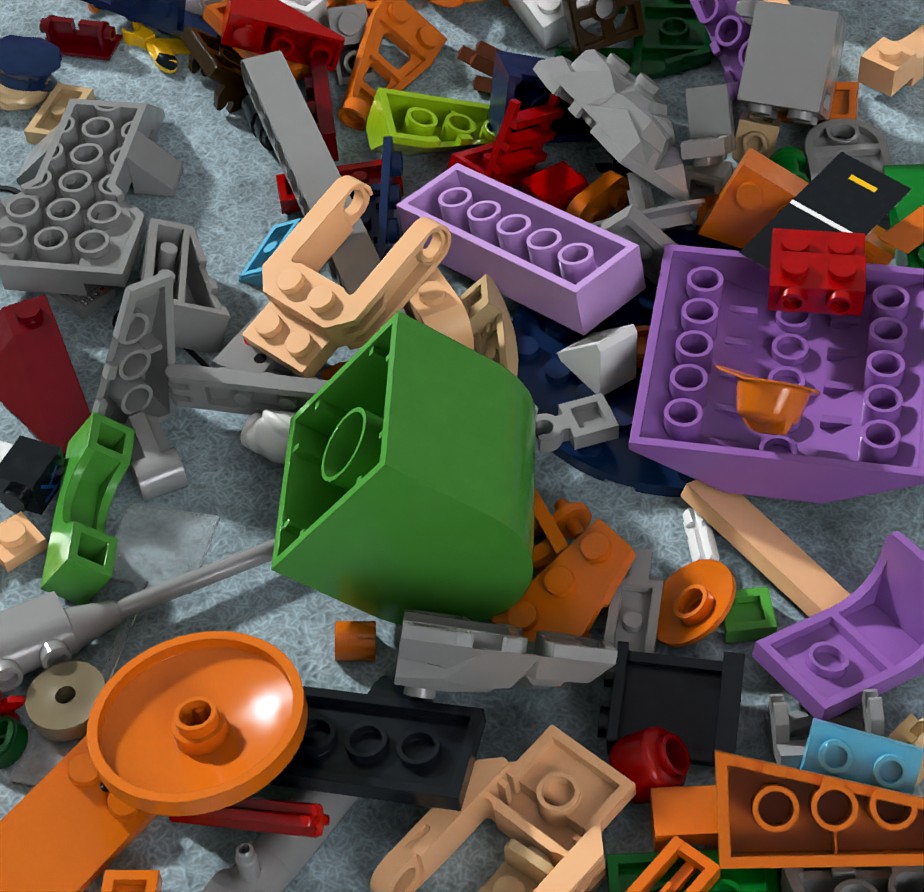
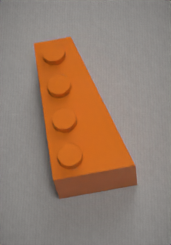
M749 147L705 214L697 234L743 249L809 183ZM878 225L865 237L866 263L889 265L895 256L896 248L878 239L880 235L886 232L885 229Z
M714 750L720 869L924 866V797Z

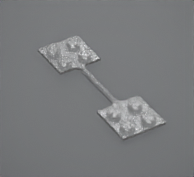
M129 503L115 535L118 541L112 578L109 581L132 585L136 588L134 593L201 568L219 524L220 517ZM137 614L122 621L101 672L106 683L114 673ZM67 699L63 702V704L68 703L73 699ZM33 726L28 737L26 749L19 758L10 783L12 785L34 788L84 737L71 741H54L39 734ZM104 784L101 785L100 788L103 791L110 792Z

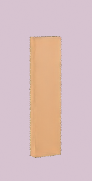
M698 480L686 483L680 495L683 500L808 617L837 605L851 595L742 494L722 492Z

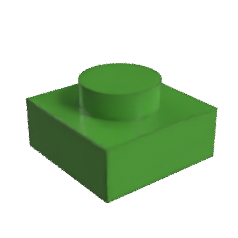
M768 587L736 589L732 607L721 623L725 643L758 641L777 632V623Z

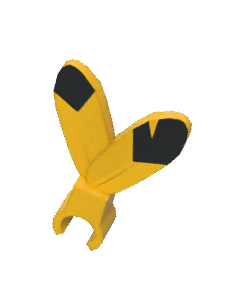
M132 22L133 32L122 28L123 42L127 45H136L147 49L155 65L166 73H175L177 71L178 63L174 54L189 55L191 53L182 39L155 38V32L144 27L140 22Z

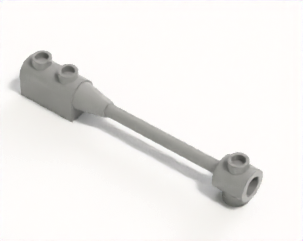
M275 539L117 601L111 599L63 608L55 591L0 611V691L8 692L16 689L22 683L23 675L42 667L46 670L55 664L71 661L72 655L80 653V649L122 623V620L272 561Z

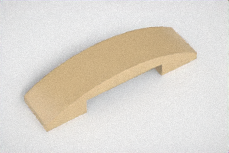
M485 274L459 296L472 327L474 351L497 362L517 376L518 348L510 314L496 283L491 276Z

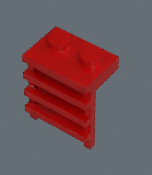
M551 93L547 104L521 111L519 109L522 102L517 99H511L496 141L453 153L447 169L459 163L514 189L521 188V180L535 174L534 169L537 163L546 161L548 154L542 151L545 142L554 140L556 132L550 129L552 121L562 118L565 111L558 107L561 98ZM539 124V126L511 133L512 129L519 130L522 128ZM531 146V148H527V149L520 150V151H517V152L515 151V150H519V149H522V148H526V147Z

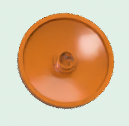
M205 631L191 633L164 641L147 649L127 662L108 680L90 711L86 732L87 746L100 780L115 797L125 804L147 813L164 816L205 814L229 807L250 797L268 785L284 770L296 754L303 740L308 720V705L298 671L290 659L277 647L260 638L238 632Z

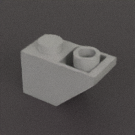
M366 3L327 8L328 28L345 37L336 66L339 86L347 85L350 80L368 19ZM369 67L364 81H376V71Z

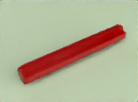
M248 797L229 807L205 814L169 816V820L176 823L311 838L320 837L324 826L329 825L330 822L329 815L324 814L321 804Z

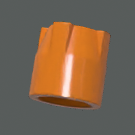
M336 621L335 661H376V621Z

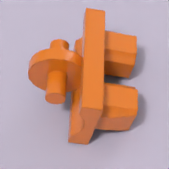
M535 488L534 537L543 532L547 537L536 543L533 549V568L537 575H539L569 546L565 540L566 538H573L575 541L585 531L592 520V514L584 503H569L567 499L562 498L555 503L554 506L557 511L551 516Z

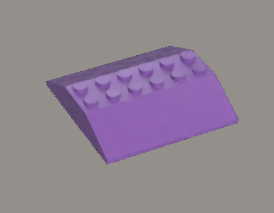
M665 244L629 437V450L722 492L820 504L924 484V269L866 263V292L862 316H837L809 312L791 313L767 310L770 270L739 253L740 251ZM716 365L732 368L763 379L809 387L818 390L820 395L809 397L801 420L798 424L791 426L787 434L781 436L757 433L750 430L743 417L737 412L736 377L717 369Z

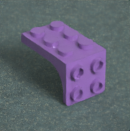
M899 531L887 535L874 569L857 590L837 605L756 641L752 657L814 718L828 721L860 705L863 689H877L878 695L923 674L924 552Z

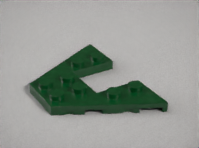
M640 0L646 34L635 37L634 49L602 48L596 50L605 57H608L610 53L617 55L630 66L629 73L639 75L641 72L654 80L711 64L712 49L709 44L712 41L704 24L699 22L690 0ZM626 6L620 8L618 14H624ZM556 46L555 57L564 56L571 62H574L579 57L572 55L570 46Z

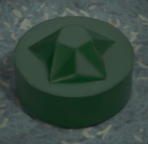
M2 714L0 715V769H5L13 765L25 751L28 743V730L24 724L14 717Z

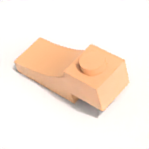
M921 25L901 40L893 41L882 37L861 55L857 82L890 97L905 84L912 87L924 76V25Z

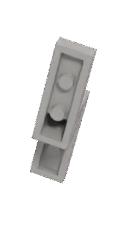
M738 82L685 89L690 139L680 143L682 160L693 159V167L717 165L719 162L727 159V154L736 150L732 100L738 96Z

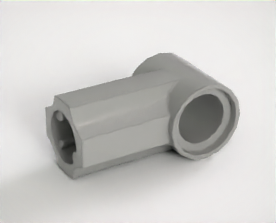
M145 412L128 416V420L124 425L135 429L130 466L137 487L140 486L142 500L146 501L188 487L186 473L178 451L175 447L170 448L157 416H150Z

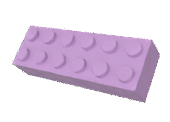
M456 163L396 204L403 234L416 220L422 217H429L449 228L451 232V245L441 264L475 281H478L485 274L491 276L502 295L582 335L587 334L646 289L638 244L459 163ZM432 234L426 240L423 247L424 249H426L429 246L432 239Z

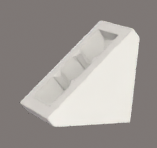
M634 324L595 332L557 352L560 361L595 394L603 393V395H606L636 378L637 330Z

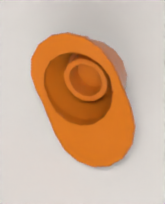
M716 365L717 369L736 377L737 412L743 417L750 430L757 433L781 436L787 434L791 426L798 424L801 420L809 397L820 395L818 390L809 387L763 379L732 368Z

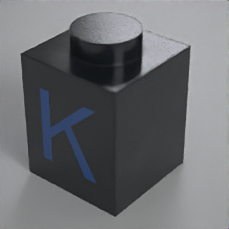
M19 436L0 463V501L6 508L16 513L26 510L40 515L43 514L60 487L65 461L61 447Z

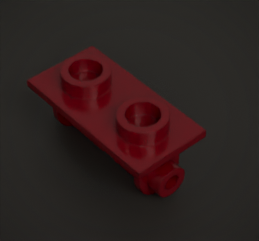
M49 15L47 18L41 19L39 26L41 33H46L45 40L60 48L61 55L110 61L123 39V36L116 34L115 27L110 26L107 21L100 22L80 19L78 23L79 29H76L74 18Z

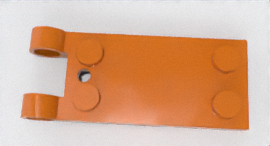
M86 736L0 821V892H84L156 818L157 814L135 809L119 800L111 792H105L100 788L103 783L90 757Z

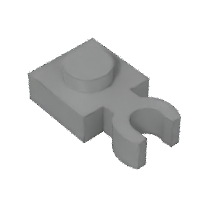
M603 393L558 404L557 416L547 413L538 414L536 418V434L547 433L538 436V449L541 453L552 452L558 449L562 442L570 440L574 450L619 438V424Z

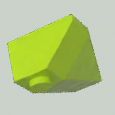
M378 87L365 125L370 150L383 153L384 136H392L395 151H402V155L406 156L475 148L496 141V136L488 121L490 104Z

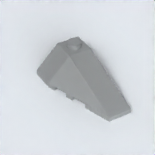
M168 271L125 288L92 413L96 412L123 425L127 422L128 416L140 412H145L150 416H157L159 423L178 413V406L173 403L172 393L168 384L169 381L165 373L167 366L176 363L173 278Z

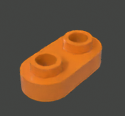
M612 170L605 172L575 196L565 212L589 223L604 220L613 211H621L628 204L627 190H630L628 179Z

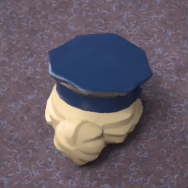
M8 35L0 38V109L6 111L29 110L45 102L49 93L57 85V80L52 74L61 68L62 56L58 46L41 37Z

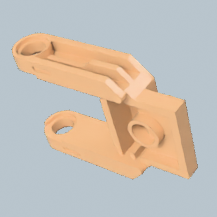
M350 175L338 178L262 265L263 292L270 302L241 335L249 345L300 377H314L338 347L347 345L351 350L362 347L397 311H400L447 255L451 245V232L448 227L429 217H422L416 220L359 288L349 295L342 286L319 274L318 271L353 232L352 226L365 212L373 192L369 185ZM354 191L352 202L344 209L348 196ZM432 234L429 246L423 251L426 240Z
M551 724L517 761L508 762L504 757L477 759L474 763L461 811L432 807L379 863L371 877L370 890L372 892H415L462 845L485 819L489 818L495 822L497 829L510 839L517 840L525 847L530 845L537 847L551 860L554 869L533 892H595L606 879L602 832L636 795V784Z

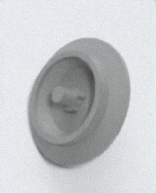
M634 172L627 173L630 190H627L629 204H633L662 231H671L692 225L690 212L706 204L705 199H694L655 207L651 186H646L645 179ZM607 219L600 220L591 224L601 227L602 222Z

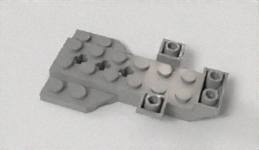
M70 98L59 124L28 153L17 177V183L20 185L22 192L3 201L0 199V277L4 289L87 296L91 284L126 286L148 228L145 215L137 206L132 207L125 200L131 182L135 194L174 196L184 170L183 163L153 142L156 140L165 117L164 109L147 103Z

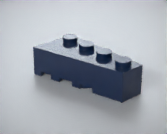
M496 50L488 117L496 138L511 99H517L522 102L519 111L548 103L551 92L533 70L538 61L545 58ZM561 99L558 107L565 111L562 118L552 121L550 129L556 132L554 140L547 141L544 144L593 141L597 139L590 133L592 128L589 127L582 116L579 119L576 118L568 110L571 104ZM539 124L522 128L519 130L512 129L511 133L539 126Z

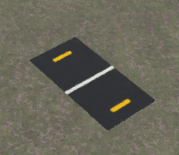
M841 151L739 253L770 270L773 228L864 233L866 237L912 189Z

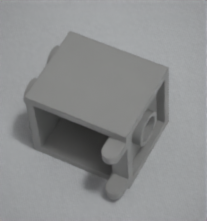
M761 0L738 1L735 10L739 16L744 17L746 23L751 26L737 100L747 107V112L753 113V116L758 118L777 120L778 114L787 115V118L792 119L793 123L806 126H817L818 120L828 121L848 27L840 12Z

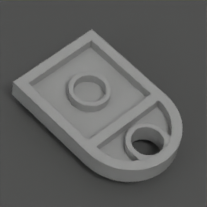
M832 119L814 126L805 138L803 153L805 154V169L809 183L841 151L881 173L883 165H893L884 135L872 125L859 120ZM842 136L847 137L849 139L842 140L835 137Z

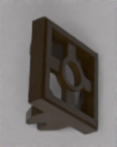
M562 0L572 55L580 56L585 50H599L646 34L640 0H612V11L605 18H600L597 15L596 4L598 0H590L589 5L577 8V0ZM626 6L623 19L615 28L613 20L618 15L620 8ZM593 18L600 22L601 28L597 29V33L587 32L580 25V21Z
M186 26L180 38L191 52L188 60L189 70L195 74L202 68L200 72L204 77L207 76L209 79L220 83L214 91L213 103L218 111H221L225 106L229 114L242 110V100L247 96L241 71V60L243 58L232 47L222 45L220 38L192 26Z

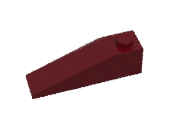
M44 294L3 307L0 310V401L11 414L13 413L28 428V431L38 441L61 447L65 458L69 440L90 417L91 413L57 322Z

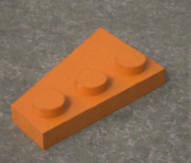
M598 518L531 581L526 593L513 607H510L498 616H494L491 621L494 624L505 623L523 628L522 637H527L528 641L531 642L536 641L538 630L590 638L589 630L601 609L608 607L633 563L636 554L627 542Z

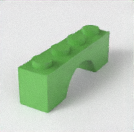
M93 412L69 440L41 581V590L46 592L55 591L56 595L61 598L84 605L112 578L118 539L105 534V525L115 491L130 466L135 429Z

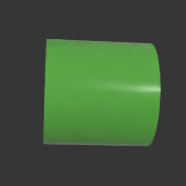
M397 311L290 420L271 570L372 616L399 625H403L405 608L470 617L471 621L484 622L513 607L526 593L533 575L536 409L528 389L516 375L497 362Z

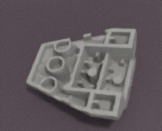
M595 49L585 50L574 62H571L564 56L538 61L533 70L552 94L571 104L568 110L578 119L582 116L589 127L592 128L590 133L621 165L678 201L682 202L688 195L683 162L675 145L673 126L670 118L667 116V105L656 93L660 87L651 78L641 72L635 77L628 72L631 69L630 66L617 55L610 53L608 57H605Z
M405 608L394 684L404 686L403 694L435 699L436 690L443 692H491L493 689L511 688L513 685L525 690L558 687L564 682L590 683L616 665L618 651L609 641L546 630H538L536 641L531 642L528 641L527 637H522L523 628L515 627L516 625L471 621L470 617Z

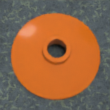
M703 559L681 567L667 578L663 583L656 639L666 646L684 647L694 644L712 633L725 619L735 599L736 581L730 569L720 561Z

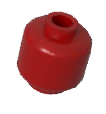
M653 726L620 738L612 746L609 765L636 784V795L630 801L636 804L650 803V788L682 787L685 784L690 767V756L684 742L677 735L660 726Z

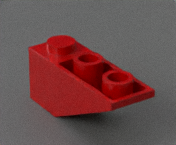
M228 0L223 16L222 45L259 54L280 50L286 60L311 66L310 58L325 56L327 70L335 72L345 37L280 0Z

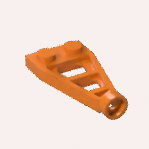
M379 0L366 21L343 105L338 111V118L345 127L360 131L365 129L376 91L364 81L369 67L388 82L385 88L401 91L433 64L447 41V38L405 0ZM383 35L409 57L407 63L401 68L396 69L379 54Z

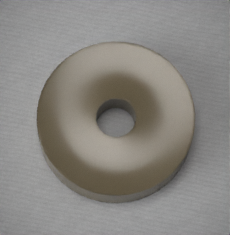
M66 661L47 668L33 680L25 697V709L34 728L45 738L54 741H71L86 736L90 711L106 681L102 673L95 666L82 661ZM73 698L70 702L63 704L65 700Z

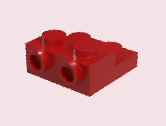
M773 228L767 310L791 313H824L837 316H862L866 292L864 233Z

